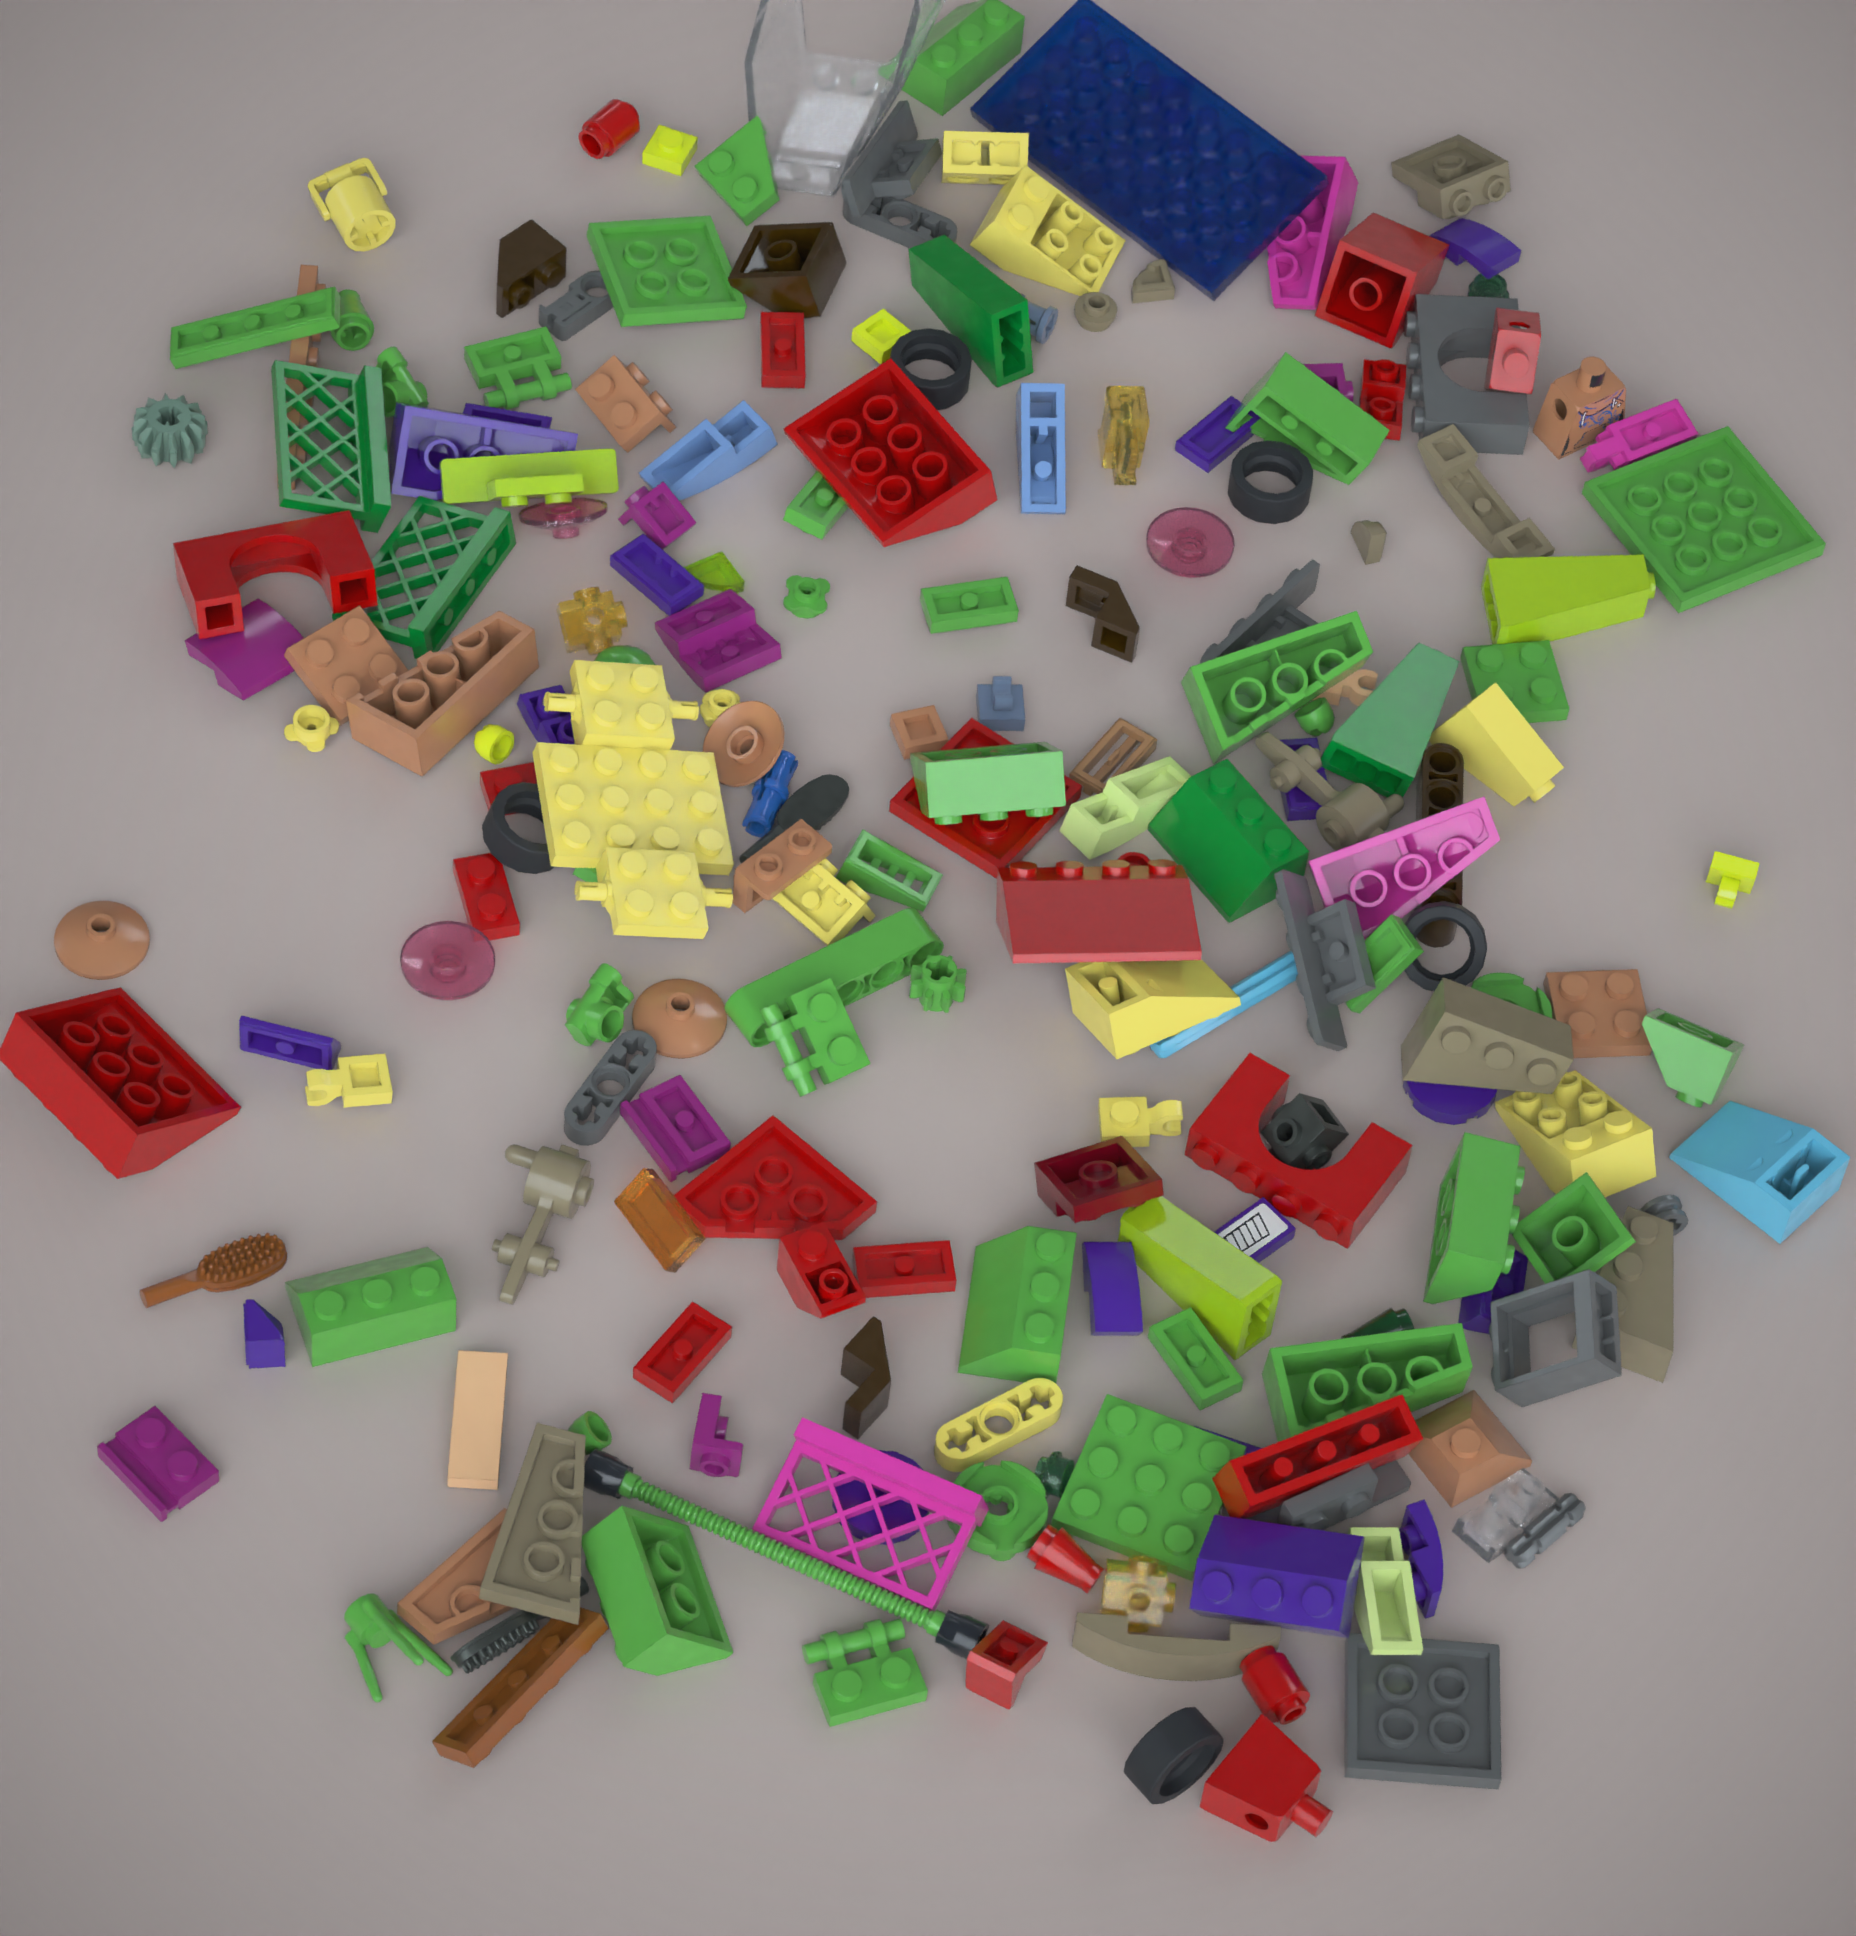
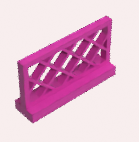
M802 1417L793 1434L796 1441L752 1528L753 1531L759 1532L760 1535L764 1534L765 1538L770 1537L771 1541L775 1539L777 1543L782 1542L783 1546L786 1544L789 1548L793 1547L794 1550H799L800 1554L804 1552L806 1556L811 1555L812 1559L817 1558L818 1561L822 1560L824 1564L833 1565L835 1569L840 1568L841 1572L846 1571L847 1575L851 1573L853 1577L857 1576L859 1580L864 1579L865 1582L868 1581L871 1585L875 1584L876 1588L882 1587V1590L886 1589L888 1593L893 1592L894 1596L899 1595L900 1598L904 1597L906 1601L911 1600L912 1603L915 1602L918 1606L922 1605L924 1609L928 1608L929 1611H935L976 1526L981 1527L989 1508L983 1496ZM805 1457L821 1464L826 1481L799 1490L794 1474L802 1458ZM829 1468L842 1475L832 1478ZM854 1480L866 1484L871 1500L843 1510L836 1487ZM790 1484L793 1493L784 1496ZM874 1488L887 1494L877 1498ZM830 1490L838 1513L810 1523L802 1500ZM900 1499L910 1503L916 1520L888 1530L880 1507ZM795 1502L797 1503L804 1523L803 1526L785 1533L769 1526L777 1509ZM919 1508L933 1514L922 1517ZM875 1509L882 1533L855 1543L847 1519ZM945 1519L961 1526L953 1543L933 1550L926 1526ZM841 1522L849 1545L832 1552L820 1549L814 1532ZM920 1529L928 1552L900 1563L892 1539ZM808 1535L811 1544L797 1538ZM886 1542L894 1565L877 1572L865 1569L858 1552ZM852 1554L856 1564L842 1558ZM947 1556L940 1569L937 1559ZM932 1562L936 1579L928 1596L910 1589L903 1572ZM898 1574L901 1584L887 1578Z

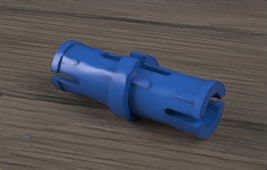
M782 750L773 767L761 779H758L753 786V801L742 823L743 827H746L745 831L752 836L763 837L772 830L779 809L789 798L788 786L799 762L788 751Z

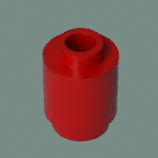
M612 99L583 124L582 131L578 135L582 148L595 159L612 156L640 131L638 112L630 103Z
M1268 1645L1253 1651L1243 1659L1239 1666L1243 1673L1241 1681L1265 1717L1273 1723L1280 1722V1724L1285 1725L1297 1720L1305 1713V1705L1310 1698V1693L1284 1653L1277 1652L1274 1646Z

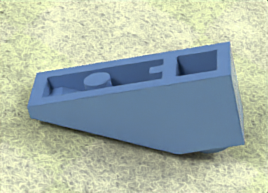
M1021 383L1016 394V445L1021 514H1065V384Z

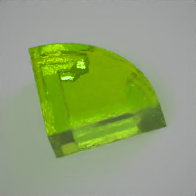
M722 551L684 567L704 584V588L722 592L729 589L736 593L744 591L745 581Z

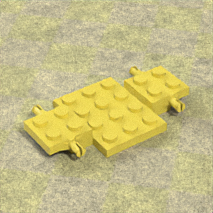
M574 660L570 669L571 694L546 692L544 696L545 712H570L575 744L537 742L533 751L550 865L552 867L596 868L598 882L576 881L574 888L575 900L601 901L602 907H605L610 914L613 935L704 939L709 929L705 907L730 908L733 902V894H731V888H706L699 874L729 876L734 862L714 753L670 750L675 740L672 719L696 721L699 714L698 702L677 701L670 698L666 690L662 665Z

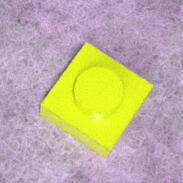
M658 125L643 150L642 164L682 176L697 150L698 137Z
M881 309L852 329L851 341L879 364H883L890 359L892 347L897 340L911 332V330L885 309Z

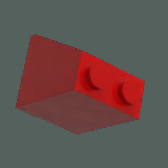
M1373 212L1339 240L1315 316L1392 349L1404 332L1407 311H1413L1416 294H1429L1437 283L1449 244Z

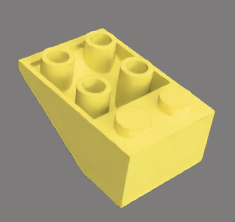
M1024 165L1000 189L970 246L1004 271L1081 296L1089 292H1099L1126 240L1028 166Z
M1202 959L1183 961L1079 962L1065 968L1073 1014L1116 1059L1134 1054L1144 1047L1167 1037L1175 1036L1183 1030L1208 1019L1216 1018L1222 1013L1241 1005L1240 997Z
M1576 1070L1566 1072L1552 1094L1515 1091L1513 1095L1495 1101L1496 1111L1546 1185L1555 1194L1562 1191L1586 1172L1604 1197L1656 1177L1652 1128Z

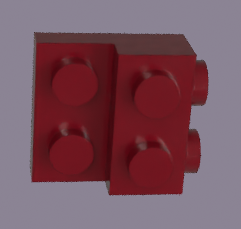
M1123 1136L1034 1163L1038 1196L1056 1217L1068 1215L1074 1223L1093 1221L1100 1218L1103 1214L1125 1207H1137L1148 1200L1164 1196L1162 1178Z

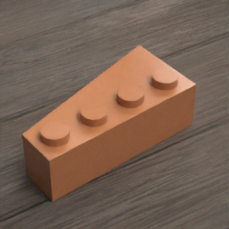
M497 611L451 638L452 645L443 651L434 653L429 651L417 658V666L400 676L394 673L378 681L379 688L366 696H363L360 692L346 700L352 739L423 777L539 668L535 630L515 618Z

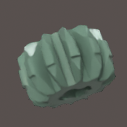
M165 393L161 401L148 398L145 407L136 408L132 427V440L135 442V446L138 447L141 458H152L156 467L163 462H170L172 467L175 468L178 461L182 460L192 464L194 454L203 453L206 445V435L208 434V424L205 420V415H202L198 403L188 404L184 395L176 400L170 399Z

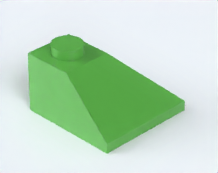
M1660 1008L1645 1015L1642 1026L1666 1085L1677 1090L1675 1097L1699 1108L1702 1107L1704 1102L1711 1105L1717 1101L1742 1052L1744 1044Z
M1587 1172L1518 1222L1512 1234L1545 1284L1588 1269L1596 1272L1636 1242Z

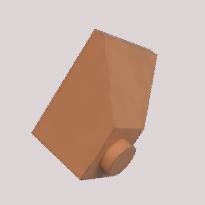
M1475 1390L1415 1420L1423 1440L1408 1454L1451 1508L1530 1467L1532 1464V1459Z

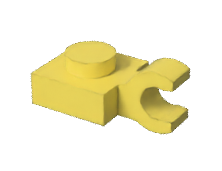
M386 1053L338 1057L336 1070L313 1069L306 1072L308 1086H305L307 1105L309 1106L325 1105L339 1096H342L344 1108L392 1103L393 1091Z
M1147 1097L1099 1098L1098 1115L1101 1142L1123 1136L1132 1147H1149L1150 1135H1181L1180 1120H1183L1182 1101L1166 1100L1152 1108H1147Z

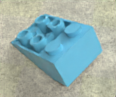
M1733 1101L1725 1104L1676 1148L1669 1157L1779 1244L1839 1190L1850 1160V1156L1815 1129Z

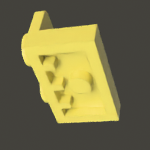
M825 858L772 899L828 946L843 939L862 917L870 923L876 915L867 906L871 897L852 880L846 885L837 880L834 875L838 872V869Z

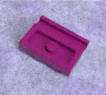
M681 1075L640 1093L639 1098L630 1103L627 1100L621 1102L620 1115L670 1182L677 1180V1175L685 1171L691 1173L718 1160L731 1148L729 1139Z
M153 1406L116 1432L114 1439L106 1444L102 1442L97 1446L98 1457L161 1523L167 1519V1514L175 1508L180 1510L219 1482V1471L156 1406Z

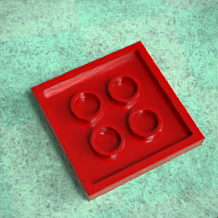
M970 718L940 750L1010 745L1014 743L975 719ZM1064 775L1066 806L1053 807V815L1028 817L1025 810L1008 811V818L1003 820L983 821L980 820V814L962 815L961 823L938 825L935 824L934 818H928L921 813L913 776L890 800L889 812L997 879V868H1009L1010 863L1019 862L1069 810L1071 804L1079 800L1082 785Z

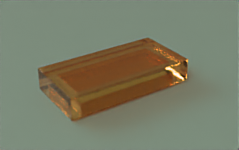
M643 1168L614 1201L665 1271L676 1273L706 1239L654 1169Z

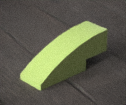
M1169 756L1109 778L1102 793L1071 804L1060 832L1089 860L1096 858L1146 831L1152 819L1191 775Z
M1350 1527L1347 1534L1365 1537L1354 1610L1364 1641L1371 1655H1421L1423 1645L1410 1561H1404L1399 1527Z

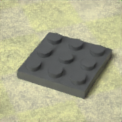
M1350 1633L1349 1638L1345 1640L1344 1778L1498 1790L1502 1780L1499 1644L1422 1639L1423 1651L1421 1655H1371L1363 1635Z

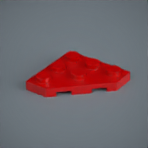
M774 1115L674 1194L670 1202V1209L704 1238L779 1239L787 1234L825 1222L834 1240H843L875 1214L877 1208V1201Z

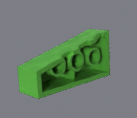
M1357 611L1191 666L1188 669L1181 684L1213 765L1364 666L1372 655L1373 650Z
M1462 1323L1270 1348L1262 1371V1377L1277 1441L1279 1442L1403 1394L1411 1412L1445 1400L1464 1391L1473 1366Z

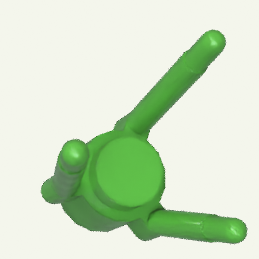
M372 1593L361 1596L346 1610L344 1619L351 1630L345 1635V1640L354 1650L366 1685L375 1702H380L383 1696L365 1646L368 1644L372 1648H379L392 1640L415 1665H422L424 1657L445 1676H450L453 1673V1669L411 1631L392 1609L388 1610L378 1595Z

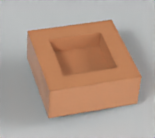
M934 705L891 714L890 728L904 760L910 759V753L939 751L949 740Z

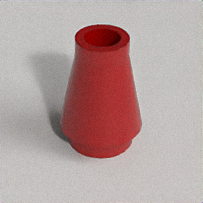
M1050 1524L1044 1529L1026 1556L1036 1564L1034 1569L1078 1587L1087 1594L1105 1570L1088 1555L1063 1527L1058 1530Z

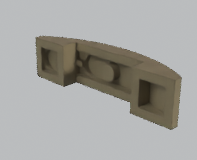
M1454 424L1418 441L1417 446L1422 459L1445 501L1461 523L1496 558L1548 557L1554 554L1555 548L1530 517L1520 521L1475 466L1479 456Z
M1077 1612L1072 1647L1104 1665L1138 1676L1171 1681L1215 1680L1243 1674L1239 1668L1241 1662L1246 1656L1261 1647L1271 1645L1277 1651L1281 1638V1626L1230 1623L1225 1641L1128 1634V1616Z

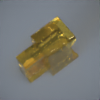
M1108 386L1106 388L1105 408L1101 428L1098 429L1097 436L1102 468H1112L1114 485H1136L1137 483L1135 472L1136 468L1141 466L1150 423L1146 392L1143 386Z

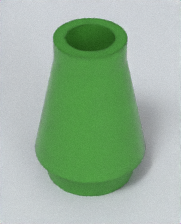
M342 290L339 292L340 328L331 330V336L345 350H360L370 342L374 334V325L361 303L360 295L354 290Z

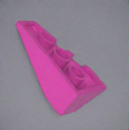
M1265 155L1257 192L1259 204L1262 208L1264 223L1262 228L1267 244L1269 258L1267 263L1275 308L1316 310L1339 240L1344 237L1349 225L1358 187V180L1346 157Z
M1483 796L1307 862L1324 908L1344 899L1355 902L1365 940L1391 914L1401 919L1499 842L1500 837L1486 799Z

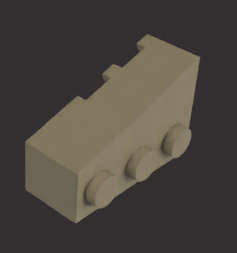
M1444 977L1401 1045L1403 1081L1552 1094L1574 1061L1570 1025Z
M1628 1206L1622 1222L1636 1242L1602 1266L1598 1275L1617 1287L1621 1367L1663 1383L1674 1352L1673 1223ZM1575 1334L1571 1348L1577 1350V1340Z

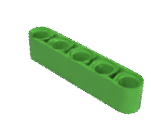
M906 908L743 986L727 1000L724 1007L725 1012L751 1046L762 1047L769 1044V1041L763 1030L768 1027L760 1012L761 1009L777 1002L784 1018L787 1019L792 1015L785 1002V998L830 977L845 1007L911 975L912 965L922 966L928 954L932 956L940 955L944 944L917 909Z

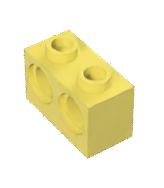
M944 131L941 183L1005 185L1024 165L1028 166L1029 133Z

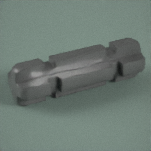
M1573 1493L1564 1494L1555 1502V1508L1549 1507L1523 1530V1535L1518 1534L1507 1543L1504 1552L1506 1559L1512 1562L1518 1569L1528 1566L1536 1559L1535 1554L1544 1552L1567 1532L1566 1527L1574 1526L1583 1518L1586 1509L1583 1501L1579 1500Z

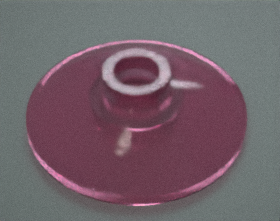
M572 498V503L545 505V502L521 510L519 512V521L535 528L552 530L553 538L556 539L573 538L579 535L580 526L589 524L606 514L608 506L602 500L591 498Z
M1181 507L1168 510L1152 521L1146 535V547L1153 561L1164 570L1181 577L1200 578L1219 572L1230 562L1234 552V537L1228 525L1215 514L1198 508Z
M439 921L419 928L408 937L401 950L400 966L405 980L417 992L438 1000H458L479 992L487 985L495 970V952L489 939L478 929L461 922Z

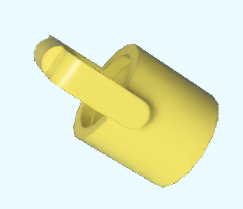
M360 158L351 163L343 164L309 181L308 189L311 198L325 222L330 219L333 220L348 248L354 251H369L384 244L392 236L396 228V219L383 199V196L388 194L385 185L368 158ZM368 173L369 177L359 175ZM330 188L331 190L328 192L324 204L319 193Z

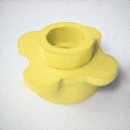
M306 705L294 713L293 724H289L284 728V736L289 741H298L302 745L307 746V749L311 752H319L325 748L327 738L338 732L339 723L335 718L330 717L324 708L317 705Z

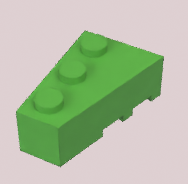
M1286 352L1245 395L1241 405L1225 427L1235 432L1252 418L1248 414L1252 410L1261 417L1260 420L1250 427L1252 434L1263 438V441L1284 442L1297 448L1309 459L1313 469L1347 485L1370 464L1390 431L1375 420L1373 416L1363 411L1337 389L1330 386Z

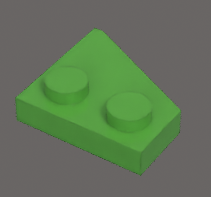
M758 115L694 166L698 174L746 226L780 200L777 184L772 173L774 168L767 147L766 128Z

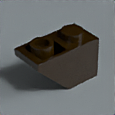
M532 219L501 238L499 242L496 314L501 318H504L516 309L525 307L531 299L548 288L556 287L566 277L567 247Z

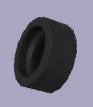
M926 328L913 330L901 336L893 345L890 358L937 410L947 409L955 405L968 392L972 357L968 347L957 336L944 330ZM930 359L948 365L955 373L944 379L928 380L911 374L905 366L916 360Z
M1270 440L1254 442L1239 450L1232 460L1228 496L1232 505L1243 516L1256 522L1268 524L1289 522L1301 515L1309 504L1313 482V468L1309 459L1291 445ZM1261 471L1277 472L1286 476L1296 487L1288 492L1268 493L1253 487L1245 477Z
M526 782L508 785L497 794L482 824L483 840L490 853L503 865L513 870L530 874L550 871L554 867L550 865L547 843H533L519 837L509 827L505 819L506 814L516 812L528 814L539 819L544 824L538 785Z
M1446 901L1429 903L1413 912L1405 922V925L1415 939L1424 926L1432 921L1443 919L1455 922L1461 926L1469 937L1471 947L1469 957L1464 965L1455 972L1448 974L1430 972L1421 965L1417 958L1404 970L1411 981L1425 990L1434 992L1443 977L1466 986L1474 981L1484 966L1487 953L1485 930L1476 915L1460 904Z
M1185 1707L1164 1718L1143 1736L1125 1762L1124 1773L1151 1804H1163L1189 1789L1206 1773L1220 1754L1224 1739L1196 1707Z

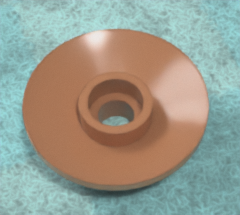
M745 701L735 704L717 717L706 734L703 752L714 753L720 784L729 787L745 786L763 777L773 767L780 756L784 744L785 732L782 719L772 707L759 701Z
M94 901L72 909L61 919L54 934L55 952L60 962L74 974L94 980L113 979L131 972L144 960L150 945L149 930L144 919L132 908L113 901Z
M669 979L658 982L642 992L633 1008L632 1024L634 1030L646 1032L653 1037L657 1045V1054L670 1058L684 1059L702 1055L720 1042L727 1026V1013L721 998L704 984L688 979Z

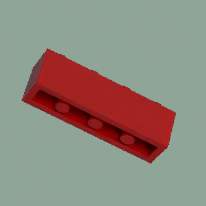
M1403 1394L1230 1460L1212 1480L1229 1516L1247 1519L1278 1507L1286 1500L1367 1463L1372 1469L1401 1459L1423 1440V1436Z

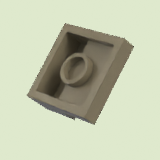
M1459 134L1391 162L1393 178L1417 191L1418 206L1442 220L1464 216L1477 205L1488 204L1492 201L1498 202L1505 197L1506 193L1511 191L1508 161Z

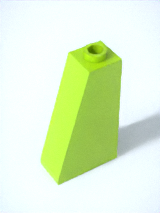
M1644 555L1487 558L1481 591L1492 645L1543 640L1552 642L1644 617L1648 599H1653L1655 596L1654 574L1647 571Z
M1162 1196L1148 1200L1140 1206L1129 1207L1120 1218L1121 1225L1117 1242H1132L1136 1265L1181 1309L1186 1310L1191 1307L1216 1343L1234 1360H1237L1271 1335L1282 1286V1280L1276 1274Z

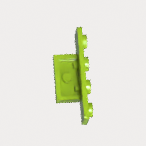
M612 448L454 458L440 461L442 499L446 504L501 501L502 508L528 506V499L545 498V505L572 503V496L610 494L617 492L619 489L616 452Z

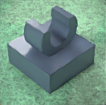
M993 676L992 684H977L976 704L978 722L993 731H1024L1022 684H1011V676Z

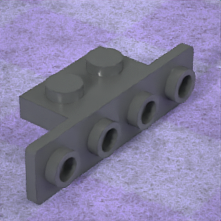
M899 101L842 180V196L844 201L849 204L852 217H862L875 197L892 196L893 199H904L914 195L942 155L938 139L916 140L918 133L908 101Z
M1312 559L1301 570L1294 569L1287 576L1283 586L1273 595L1271 593L1265 595L1259 602L1255 612L1246 620L1244 618L1239 619L1231 628L1228 636L1220 644L1213 643L1204 652L1200 663L1319 624L1296 608L1314 593L1320 564Z
M1283 869L1274 874L1278 888L1276 890V900L1284 913L1288 930L1286 941L1294 955L1297 967L1296 983L1304 997L1308 1013L1307 1029L1317 1045L1340 1051L1347 1048V1042L1338 1005L1376 989L1356 904L1344 899L1315 912L1307 879L1304 876Z
M1397 1460L1372 1469L1367 1463L1286 1500L1278 1507L1247 1519L1324 1530L1348 1518H1354L1378 1504L1407 1492L1411 1481Z

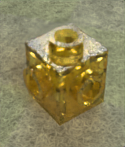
M599 587L585 588L574 592V599L558 603L556 611L567 653L587 649L588 655L599 654L606 648L614 646V642H619L622 637L621 628L628 627L622 601L614 602L612 590L600 593ZM594 617L599 620L600 624L593 625L588 622L587 618Z
M1144 1555L1128 1556V1561L1106 1558L1100 1614L1128 1616V1631L1148 1632L1150 1626L1161 1628L1163 1612L1173 1613L1176 1594V1583L1168 1582L1167 1566L1158 1565L1156 1558Z

